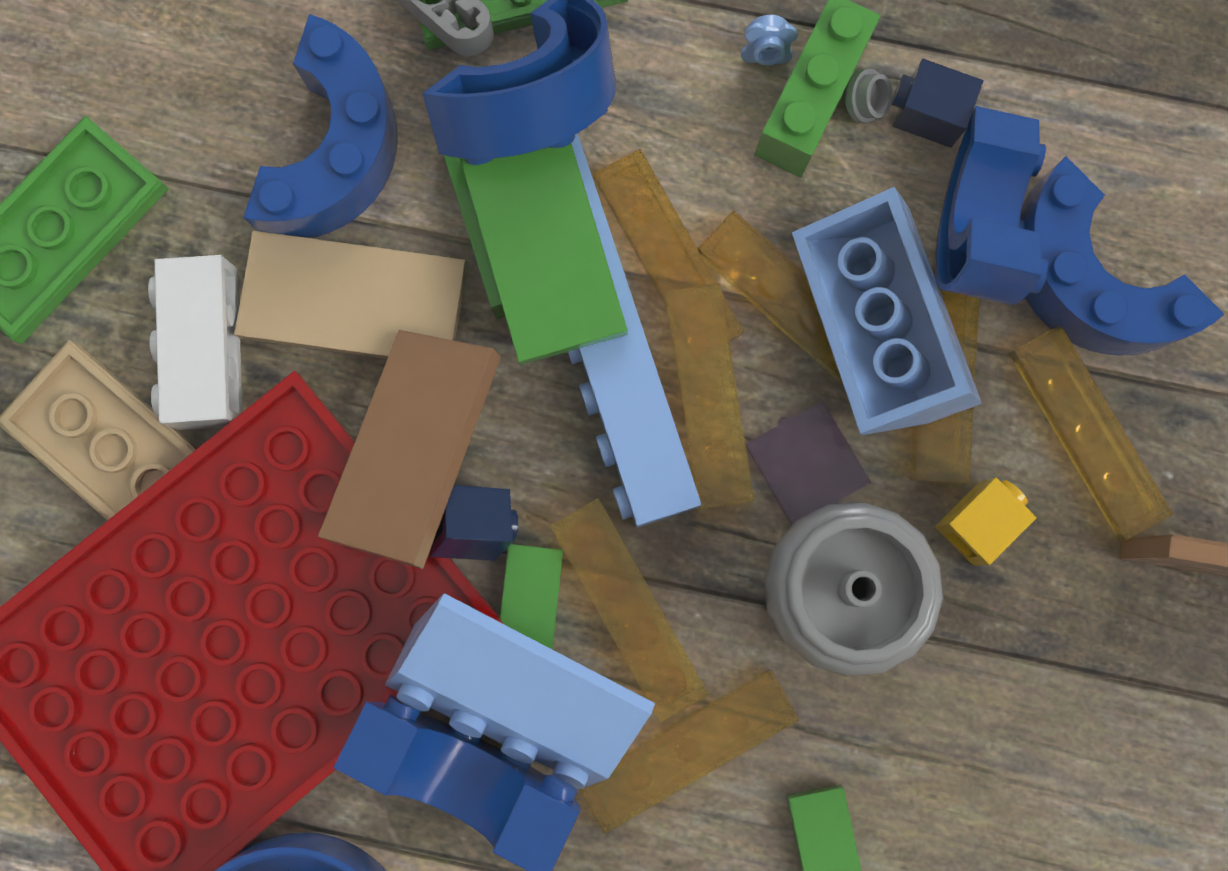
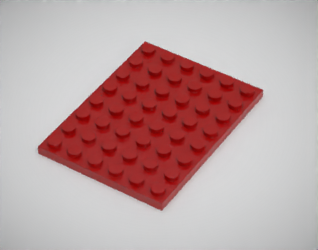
M295 370L0 607V742L102 871H215L336 770L334 766L367 701L386 703L389 695H397L398 691L386 686L385 683L415 623L444 593L504 624L500 616L452 558L430 557L429 551L424 568L420 569L334 544L318 537L355 440L300 373Z

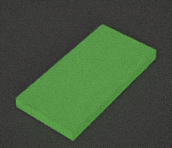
M86 115L0 203V330L12 341L22 344L169 190L165 184Z
M572 143L560 148L546 147L521 155L494 158L492 161L481 165H472L467 163L464 158H460L520 366L627 335L626 323Z

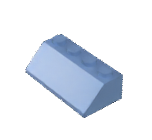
M895 187L792 232L860 434L867 435L928 424L982 404L911 211Z
M445 593L415 623L385 683L386 686L398 691L396 697L405 705L419 711H429L432 708L450 717L449 724L455 730L476 738L482 737L483 734L503 744L501 751L507 756L529 764L535 760L553 769L552 776L571 784L576 789H584L585 786H591L610 777L652 714L655 706L654 702Z

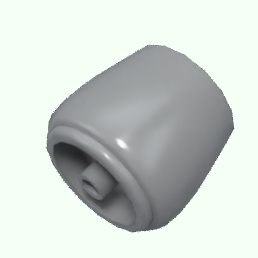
M864 502L829 504L797 520L774 546L764 578L767 612L782 641L812 666L845 677L885 673L913 658L935 631L944 599L940 564L925 536L898 513Z

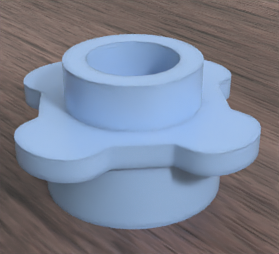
M763 15L754 19L745 29V38L748 41L747 46L741 50L742 59L747 63L758 62L762 65L785 64L789 62L793 57V51L790 49L791 43L798 37L797 29L789 25L784 18L777 15Z

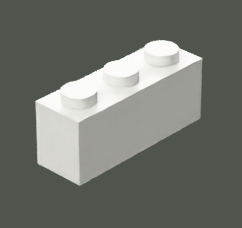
M222 255L154 259L155 277H151L148 283L150 303L156 310V330H153L150 335V352L153 360L157 363L158 384H155L151 391V404L154 414L159 417V424L176 430L225 427L243 412L240 338L234 335L239 310L238 269Z

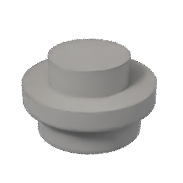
M874 69L857 70L850 78L844 92L845 106L851 118L857 123H871L877 118L883 117L888 112L892 103L891 82L886 75L879 74Z

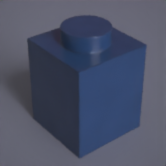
M922 58L913 75L903 74L897 85L891 105L898 107L899 110L892 127L952 148L967 129L984 80Z
M454 485L433 540L430 557L495 561L515 541L518 532V514L515 509H511L510 489Z

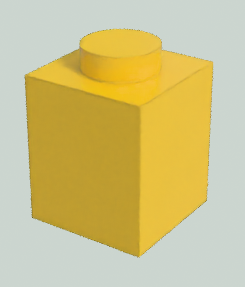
M995 477L980 481L934 527L973 566L991 565L1037 517L1026 507L1028 499L1019 488L1007 480L1000 481Z

